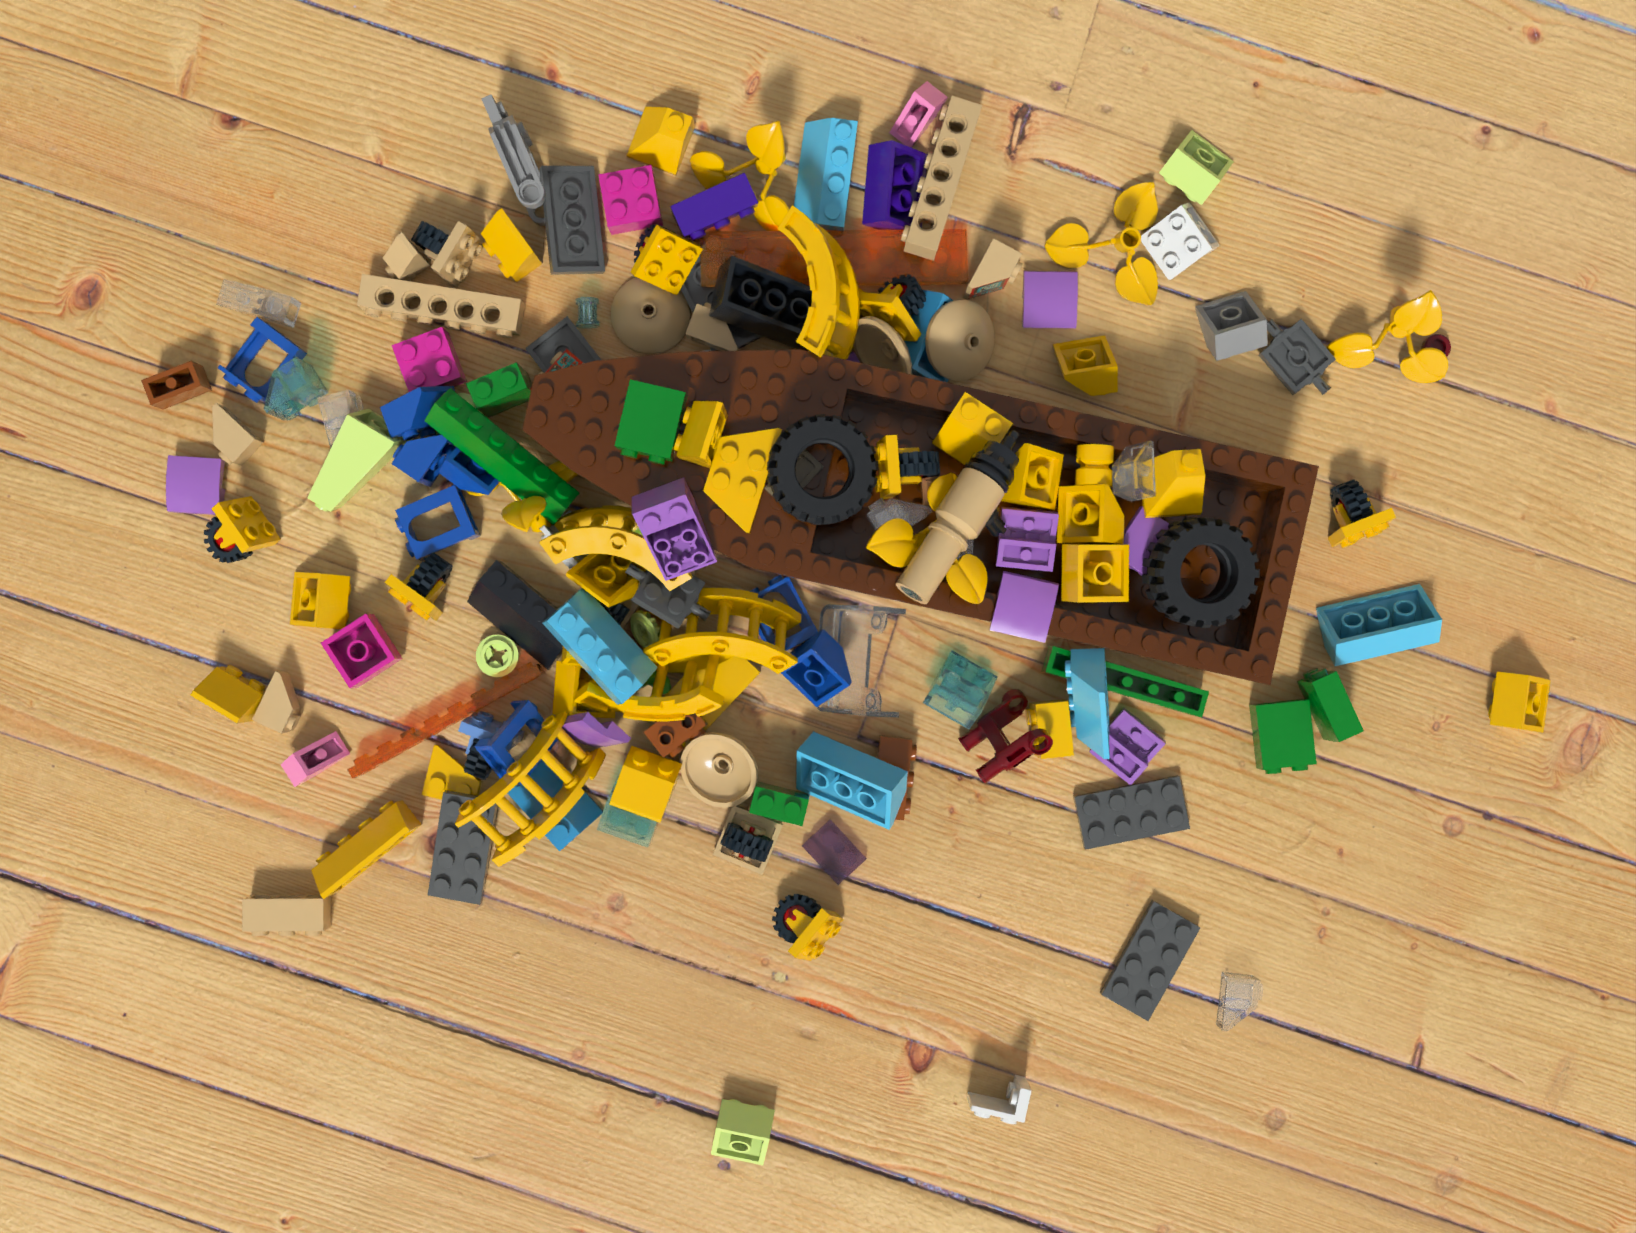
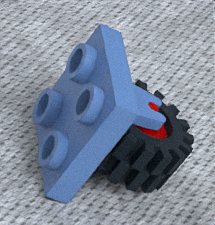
M478 711V713L475 712L461 721L458 732L471 736L466 750L467 761L464 765V772L486 780L493 769L474 746L480 739L492 738L505 721L502 723L494 720L492 714ZM520 729L505 749L509 751L521 742L525 731Z

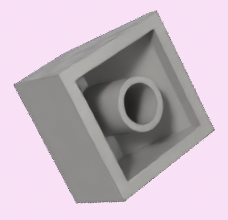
M1246 291L1195 306L1206 346L1216 361L1268 345L1267 319Z

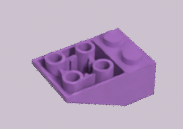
M685 478L632 497V515L665 581L717 562L706 528Z

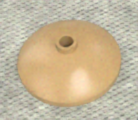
M637 277L629 280L619 289L611 306V322L616 335L628 348L642 354H659L675 347L684 338L691 319L690 307L681 289L677 295H674ZM646 307L654 308L651 315L644 313Z
M970 300L950 301L936 311L928 325L925 345L929 362L934 370L946 379L954 381L969 380L977 376L988 364L994 349L995 333L988 313L979 304Z
M865 316L859 319L853 347L860 363L912 374L910 354L899 333L887 322L879 318Z
M719 732L701 734L689 742L681 755L680 763H682L680 771L684 783L694 796L706 804L721 808L734 807L746 801L755 790L758 782V767L755 758L741 741L730 735Z

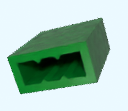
M517 362L466 383L476 409L489 418L528 402L533 385L528 373Z
M630 379L614 445L617 449L621 450L620 454L631 458H637L638 454L649 456L648 461L665 465V460L673 462L674 446L680 432L688 398L686 392Z
M1315 668L1303 674L1304 678L1297 681L1304 699L1310 701L1311 714L1323 740L1341 742L1364 731L1337 671Z
M1308 699L1249 705L1257 769L1265 770V774L1282 773L1281 768L1292 767V771L1308 770V765L1317 764L1310 701Z
M758 781L749 813L803 826L809 794Z

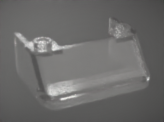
M832 604L823 607L820 613L819 632L824 629L843 647L852 683L816 707L819 711L870 717L899 718V712L881 710L882 698L880 692L876 688H869L868 683L872 634L879 635L885 630L887 614H906V609Z

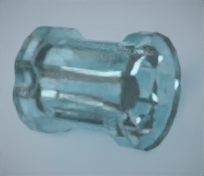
M576 298L575 303L578 305L576 327L588 329L599 327L600 322L597 321L598 298Z

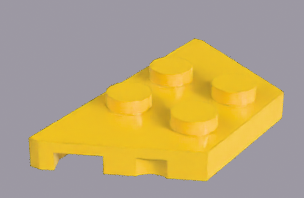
M780 428L720 437L704 486V493L749 534L768 477L767 462L770 457L769 453L782 433Z

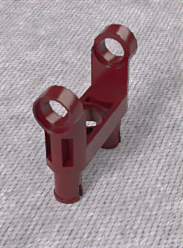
M1019 689L1007 691L1002 697L1001 704L978 719V722H976L977 726L958 738L967 752L986 738L993 746L995 757L975 769L985 784L1002 771H1011L1033 754L1042 755L1048 752L1053 745V740L1048 731L1041 728L1033 731L1029 730L1011 744L1008 741L1002 728L1022 715L1028 705L1026 696ZM1021 698V702L1017 706H1009L1012 700ZM1045 737L1041 744L1033 745L1036 738Z

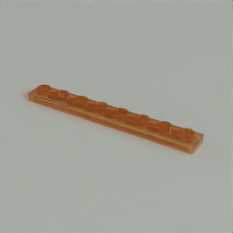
M532 662L517 669L519 674L512 678L506 675L494 682L496 687L487 692L483 688L470 695L472 700L464 705L459 701L447 708L449 713L439 718L438 714L423 721L425 726L416 731L413 727L401 733L400 737L402 739L394 744L390 740L378 746L376 754L369 757L366 753L353 760L355 765L347 769L352 779L366 774L545 674L541 664L533 665Z

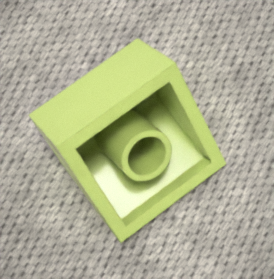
M1191 130L1159 174L1163 176L1168 184L1177 186L1185 192L1188 199L1202 205L1234 161Z
M722 1099L711 1155L763 1165L770 1140L775 1110L769 1109L764 1105L754 1106L744 1104L735 1099Z

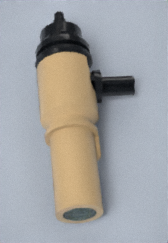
M1011 431L1002 444L988 441L981 451L974 453L970 461L966 462L965 468L961 471L935 511L937 521L930 523L928 526L930 532L896 582L897 588L909 598L921 604H927L960 552L967 550V541L976 539L984 526L995 537L999 533L1004 534L1006 532L1005 523L998 516V505L1004 497V493L1008 492L1009 486L1014 480V469L1019 463L1018 456L1012 451L1019 437L1017 431Z

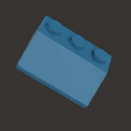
M923 290L926 294V302H923L924 307L923 309L918 308L919 313L917 315H911L921 332V336L916 342L904 341L912 362V375L948 382L949 379L939 375L930 364L926 353L925 339L927 328L933 315L941 306L953 300L944 293Z
M543 760L530 775L551 798L558 793L564 783ZM516 785L508 792L509 796L530 819L543 809V805L523 785ZM585 792L573 808L545 836L561 851L604 812Z

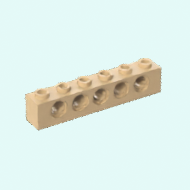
M951 96L949 105L943 104L939 120L944 122L941 129L936 128L931 144L936 145L934 153L928 152L924 168L928 169L927 176L920 177L916 192L921 193L918 202L913 200L909 216L913 217L911 226L905 225L901 241L906 242L904 252L934 261L980 115L981 104ZM956 126L960 128L961 131L954 132L950 129V127ZM949 150L954 155L946 156L942 153V151ZM942 174L946 177V180H937L934 175ZM934 198L939 204L931 205L927 202V199ZM922 222L928 223L931 229H922L919 224Z
M362 274L357 306L365 311L364 314L368 316L381 317V314L391 315V319L407 322V318L418 319L417 323L433 326L434 322L444 323L443 327L453 330H460V326L469 327L471 332L486 334V330L494 331L497 336L512 338V335H521L525 303L518 298ZM391 293L394 294L393 302L389 305H384L385 296ZM420 298L419 307L410 309L411 300ZM440 302H446V310L443 313H436V306ZM467 306H473L472 315L467 318L462 317L463 309ZM493 310H499L500 316L498 320L494 322L488 321L489 313Z

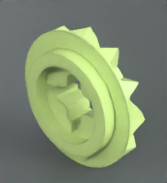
M642 610L632 614L630 619L631 631L636 641L644 648L658 642L660 636L659 629L661 627L657 625L656 619L651 618L649 612H643Z
M504 635L486 637L481 641L476 651V661L479 668L485 674L492 677H503L510 674L518 663L519 652L517 646L509 637ZM493 648L497 651H505L507 649L502 656L504 666L498 660L488 662L494 656Z

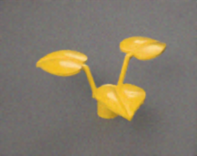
M780 121L755 125L749 129L746 141L749 150L756 157L730 170H724L722 158L713 152L700 151L691 156V168L698 181L706 189L727 181L725 176H730L755 164L756 169L761 174H769L760 194L762 200H757L758 207L754 208V216L766 231L777 236L787 237L778 230V227L788 213L789 208L779 197L775 195L767 197V191L773 178L777 175L776 169L786 159Z
M1154 183L1136 184L1123 191L1117 197L1114 203V215L1118 220L1125 222V229L1118 232L1114 238L1087 244L1089 239L1088 233L1082 226L1075 223L1065 224L1056 229L1045 242L1044 246L1050 258L1062 267L1070 269L1079 268L1088 262L1089 255L1087 249L1114 244V247L1119 252L1128 253L1126 258L1127 266L1119 269L1115 277L1117 292L1124 299L1145 305L1154 304L1157 296L1158 280L1153 264L1144 257L1137 258L1131 262L1132 256L1135 254L1134 249L1141 242V235L1138 230L1149 228L1157 217L1158 205Z
M1429 290L1420 297L1405 302L1401 306L1394 307L1390 311L1389 323L1384 324V329L1375 343L1372 344V337L1369 334L1351 333L1332 341L1326 346L1339 364L1348 368H1360L1373 361L1375 356L1373 349L1379 347L1387 332L1390 331L1394 337H1406L1408 351L1411 356L1401 360L1400 368L1408 379L1419 383L1436 382L1445 377L1448 369L1447 356L1441 350L1423 348L1416 353L1412 344L1411 334L1413 332L1426 336L1434 333L1441 326L1442 310L1432 290Z
M561 461L548 466L566 482H569L578 475ZM501 482L493 489L494 491L499 485L503 486L514 499V502L509 503L501 512L503 519L511 526L528 532L530 527L533 532H542L539 529L543 525L550 527L552 525L540 515L547 505L545 498L532 496L521 501L517 495ZM467 491L468 494L474 495V496H482V495H485V494H480V493H476V492Z
M949 473L940 476L930 484L927 498L933 511H936L958 476ZM898 518L891 519L874 532L866 548L892 566L905 567L909 564L930 531L927 527L918 534L913 535V529L907 521ZM971 554L962 555L959 560H955L947 572V582L951 589L962 599L973 604H980L984 599L987 586L986 568L976 556Z

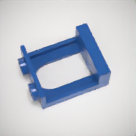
M256 317L251 323V326L255 328L253 333L227 367L219 365L218 369L225 373L223 378L235 387L238 384L246 389L244 394L256 403L261 400L269 404L307 353L268 323ZM269 339L288 353V355L267 383L260 387L251 386L246 380L245 371Z
M455 485L395 510L398 516L395 518L397 527L401 533L405 532L408 539L406 548L412 558L415 557L416 560L424 561L425 557L432 553L439 552L464 540H473L481 536L462 490ZM450 502L460 526L427 541H418L411 521L423 513Z
M779 575L768 581L769 587L762 591L758 587L750 591L758 593V598L761 599L767 593L778 592L784 596L789 607L802 614L801 623H799L802 630L786 638V651L818 633L789 577L783 578L782 575ZM760 622L759 635L761 639L775 645V635L771 627Z
M529 700L512 701L510 704L515 711L492 738L480 739L474 746L499 778H502L506 774L508 767L515 762L505 748L520 729L526 724L537 737L542 728L541 725L544 719L539 714L537 706ZM555 738L551 746L548 748V751H550L552 747L556 744V742L558 741L557 738ZM540 759L536 763V765L527 773L529 776L539 765L542 759Z

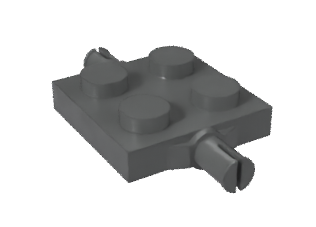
M1271 319L1267 323V330L1274 338L1270 345L1259 354V357L1292 395L1311 383L1315 385L1322 395L1325 394L1331 387L1321 375L1336 360L1335 357L1302 319L1283 331Z
M631 563L625 572L639 581L637 591L631 601L678 629L691 612L706 621L711 612L697 603L699 593L705 582L692 575V579L669 591L647 569L643 571Z

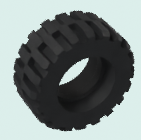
M816 414L791 424L777 438L771 448L769 461L767 462V481L772 489V496L775 501L779 502L787 514L796 517L795 519L814 525L841 522L859 512L862 506L871 498V492L876 487L878 480L876 478V471L879 470L878 461H875L874 458L876 451L874 446H870L868 443V436L864 431L860 432L856 428V424L850 420L846 422L836 415L825 416V414ZM813 444H830L839 449L847 460V481L843 488L832 496H813L806 492L797 480L795 472L797 459L804 449Z
M1188 517L1183 518V521H1174L1168 524V530L1161 529L1155 535L1158 541L1156 543L1150 542L1147 551L1151 552L1149 558L1143 559L1142 566L1147 567V574H1142L1143 583L1149 584V589L1145 591L1148 599L1155 600L1153 606L1158 612L1165 613L1166 618L1185 625L1210 628L1211 625L1221 626L1226 624V619L1234 620L1240 615L1238 609H1246L1251 603L1248 597L1250 594H1255L1258 586L1254 585L1255 578H1260V569H1255V562H1258L1259 559L1257 552L1250 551V548L1253 547L1250 539L1241 537L1243 535L1241 529L1237 526H1230L1229 522L1222 519ZM1198 545H1206L1214 551L1219 560L1220 576L1215 588L1207 596L1195 599L1190 597L1183 588L1180 577L1181 565L1190 550Z

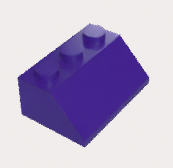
M893 140L868 146L863 225L880 231L903 232L905 225L911 226L913 217L909 216L913 200L918 202L921 195L916 190L920 177H926L927 169L924 168L928 154Z
M742 173L670 207L683 237L686 239L690 237L691 241L705 236V230L715 226V229L718 230L731 224L729 220L739 215L742 219L755 213L754 208L758 207V201L746 174Z

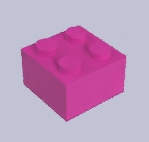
M651 165L598 174L607 226L611 235L650 228V225L658 224L664 226L655 175Z
M443 327L391 345L408 392L418 387H455L467 382L450 334Z
M364 614L321 642L324 650L349 688H359L403 659L375 614Z

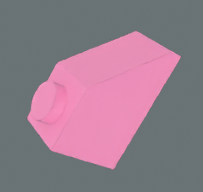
M926 81L914 91L889 133L904 145L912 148L935 119L948 97Z
M335 731L293 753L280 765L294 787L342 760L350 752Z

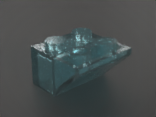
M295 357L273 371L264 410L267 414L281 420H291L300 415V410L309 405L311 407L320 403L324 399L323 396L329 392L313 366Z
M951 650L930 686L923 703L963 727L970 729L983 711L997 676Z
M618 776L605 804L597 830L648 848L652 843L659 822L609 805L619 778Z

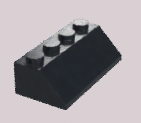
M496 560L480 578L467 602L542 666L550 670L562 656L563 645L543 625V622L558 608L505 563Z

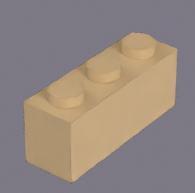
M250 895L242 899V932H252V936H265L269 934V931H279L280 936L295 935V931H305L307 936L322 935V931L331 927V896L323 899L321 895Z

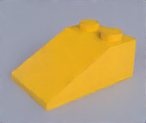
M694 401L692 408H686L683 417V423L686 424L683 435L678 434L674 450L678 451L677 457L679 459L711 468L728 417L723 403L718 401Z
M588 554L566 572V577L609 608L633 598L637 591L639 581L625 573L629 565L632 563L643 571H646V569L622 557L608 554Z

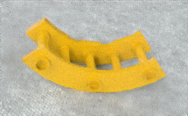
M792 205L778 230L784 233L803 255L807 264L810 290L812 291L811 307L808 308L804 326L796 342L819 357L827 355L847 360L855 341L860 316V298L856 275L850 260L839 243L825 229L814 223L807 215Z
M604 505L600 508H583L560 517L554 524L559 532L539 542L555 564L584 554H608L628 559L654 574L669 591L693 577L689 572L665 581L632 515V508Z
M702 588L697 603L711 611L710 614H719L717 631L697 632L698 616L691 612L685 618L687 619L685 634L670 637L672 625L651 613L662 621L659 641L643 649L644 654L661 666L690 656L719 654L748 659L779 674L798 663V658L785 650L787 630L801 623L802 614L778 600L773 599L770 602L758 598V593L731 588ZM729 615L749 618L748 636L727 633ZM760 622L776 630L775 645L758 639Z
M719 654L696 655L673 661L665 666H661L651 659L658 668L655 670L657 672L650 697L632 695L623 704L617 705L592 678V682H588L576 692L574 702L606 714L608 709L624 713L623 718L642 721L685 720L686 715L694 713L698 717L703 716L723 706L724 696L714 692L713 686L718 664L733 656ZM706 668L703 685L692 690L696 670ZM684 672L680 694L662 697L667 673Z
M565 711L556 716L551 715L543 721L542 728L531 746L518 761H515L508 767L506 774L473 800H467L459 808V815L455 825L459 828L472 820L496 844L492 861L498 867L526 851L524 845L534 837L540 840L573 808L585 793L582 787L588 778L591 780L595 778L605 759L606 754L600 747L591 752H585L562 728L568 716ZM555 738L577 759V764L572 773L548 751ZM540 759L564 782L562 788L552 798L527 774ZM519 782L543 805V809L529 820L505 797ZM495 803L520 827L509 836H503L482 815L484 811Z

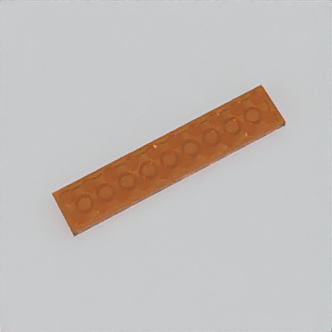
M944 229L934 261L904 252L906 242L901 241L904 230H826L845 251L853 267L858 285H884L887 281L889 283L892 282L894 277L899 279L900 275L903 274L905 276L908 274L912 277L914 276L920 285L968 283L966 229ZM781 231L705 232V236L700 238V246L703 248L700 254L701 287H715L719 267L731 255L810 286L806 268L807 264L803 255Z

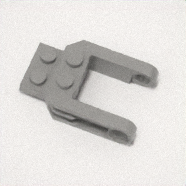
M491 94L481 98L493 125L488 128L490 136L517 198L526 207L533 222L537 225L545 226V217L539 218L535 215V209L540 207L546 199V192L540 179V171L529 148L533 145L529 134L525 130L522 121L517 123L513 115H508L501 101L496 103Z

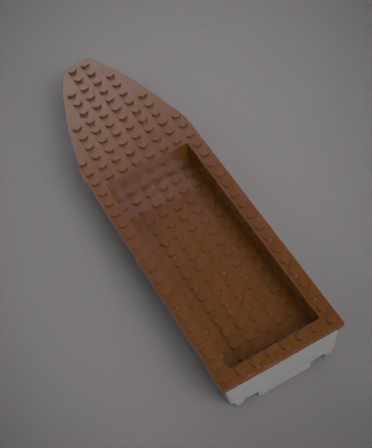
M801 349L676 352L596 360L535 375L522 428L526 434L570 470L631 507L633 496L685 478L713 549L750 568L987 622L992 620L1003 571L1059 583L1047 634L1049 636L1266 685H1271L1319 466L832 356L822 355V357H819L813 352ZM631 379L686 392L688 398L685 411L687 407L692 408L694 401H718L723 403L728 417L721 437L780 428L783 432L800 419L807 416L812 417L816 414L840 416L842 420L846 422L850 420L856 424V428L860 432L864 431L868 436L867 441L870 446L877 447L876 443L885 435H897L898 448H919L920 452H939L940 476L949 473L959 475L965 468V465L934 446L932 442L966 392L1013 423L1000 443L1002 444L1011 431H1017L1019 437L1012 448L1014 453L1024 443H1029L1064 455L1059 487L1075 486L1076 470L1080 468V464L1076 462L1077 445L1103 444L1114 446V460L1109 465V468L1113 470V487H1110L1124 514V530L1139 507H1143L1137 464L1174 450L1201 449L1205 470L1201 515L1160 518L1170 524L1174 521H1183V518L1206 517L1222 519L1229 522L1230 526H1237L1243 531L1241 537L1249 538L1252 542L1253 547L1250 548V551L1257 552L1259 561L1255 562V569H1260V578H1255L1254 585L1258 586L1255 594L1249 595L1248 599L1251 601L1246 609H1238L1240 615L1234 620L1226 619V624L1221 626L1211 625L1210 628L1181 624L1166 618L1165 613L1158 612L1153 606L1155 600L1148 599L1145 592L1146 589H1149V584L1143 583L1142 575L1133 569H1129V602L1077 603L1061 601L1062 544L1067 543H1057V532L1053 572L996 566L998 536H993L984 526L976 539L967 541V550L960 552L956 558L959 560L962 555L971 554L979 558L984 564L987 571V586L983 601L980 604H973L962 599L951 589L945 576L929 602L921 604L902 593L896 586V582L907 566H892L866 548L874 532L891 519L898 518L907 521L913 529V535L918 534L927 528L930 523L937 520L935 511L931 507H922L920 483L901 485V493L888 499H880V492H876L874 487L871 492V498L862 506L859 512L841 522L814 525L795 519L796 517L787 514L779 502H776L774 497L764 489L750 534L746 533L704 493L703 490L710 468L679 459L677 457L678 451L676 450L673 462L665 460V465L648 461L649 456L638 454L637 458L620 454L621 450L617 449L614 445L629 382ZM683 419L679 434L682 435L686 427V424L683 423ZM818 443L807 447L806 450L824 467L805 486L804 490L817 497H828L836 494L843 488L848 478V463L845 456L839 449L830 444ZM1058 494L1055 510L1041 509L1001 501L998 505V516L1000 517L1002 506L1058 512ZM1198 545L1189 551L1182 562L1180 571L1181 583L1190 597L1201 599L1207 596L1215 588L1219 580L1220 564L1216 554L1209 546Z

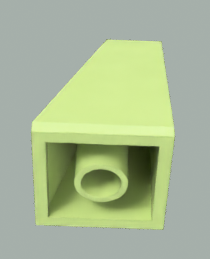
M370 409L347 414L309 493L308 499L315 502V506L323 511L331 512L341 508L393 458L394 452L401 444L405 445L410 440H403V437L391 438L384 418Z

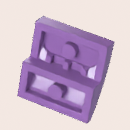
M1024 271L1022 327L1076 328L1078 272Z
M168 455L166 471L167 511L216 515L211 508L218 502L224 501L225 489L222 488L225 461L218 458Z
M1002 506L1000 518L1005 523L1006 532L1004 534L999 533L996 566L1053 572L1059 513Z
M1141 506L1124 530V544L1129 545V569L1135 570L1140 575L1147 574V567L1142 566L1143 559L1150 556L1151 552L1147 551L1150 542L1156 543L1158 539L1155 535L1161 529L1168 530L1169 524L1160 517L1145 518L1144 509Z
M1003 571L990 623V630L1045 643L1059 583Z
M1123 708L1109 724L1110 759H1103L1092 749L1089 752L1131 786L1148 767L1151 759L1166 744V741L1126 708Z
M589 712L567 716L562 726L573 740L592 747L601 748L628 743L631 739L613 721L600 723Z

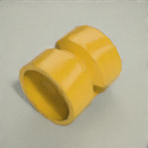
M1103 444L1077 445L1076 462L1080 464V468L1076 470L1075 486L1108 484L1109 487H1113V470L1109 468V465L1114 460V446Z

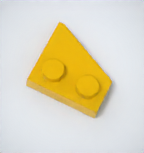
M434 745L421 795L442 800L443 792L449 790L478 796L482 781L476 776L465 773L464 765L444 751L442 746Z

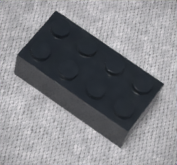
M731 255L719 267L709 316L792 348L809 351L797 343L796 340L804 326L808 308L811 307L812 291L810 286Z

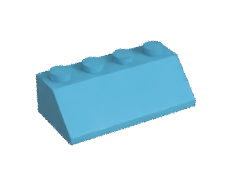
M826 118L805 122L794 207L807 215L814 223L821 226L828 233L844 235L858 121Z
M1420 584L1316 608L1324 646L1334 666L1430 645L1440 641L1442 618Z
M583 588L578 590L543 622V625L617 705L623 704L658 668L602 605Z
M1105 648L1071 649V660L1065 661L1066 677H1071L1067 678L1071 727H1076L1077 738L1103 759H1110Z
M813 731L797 750L796 789L888 830L891 829L906 793L908 771Z

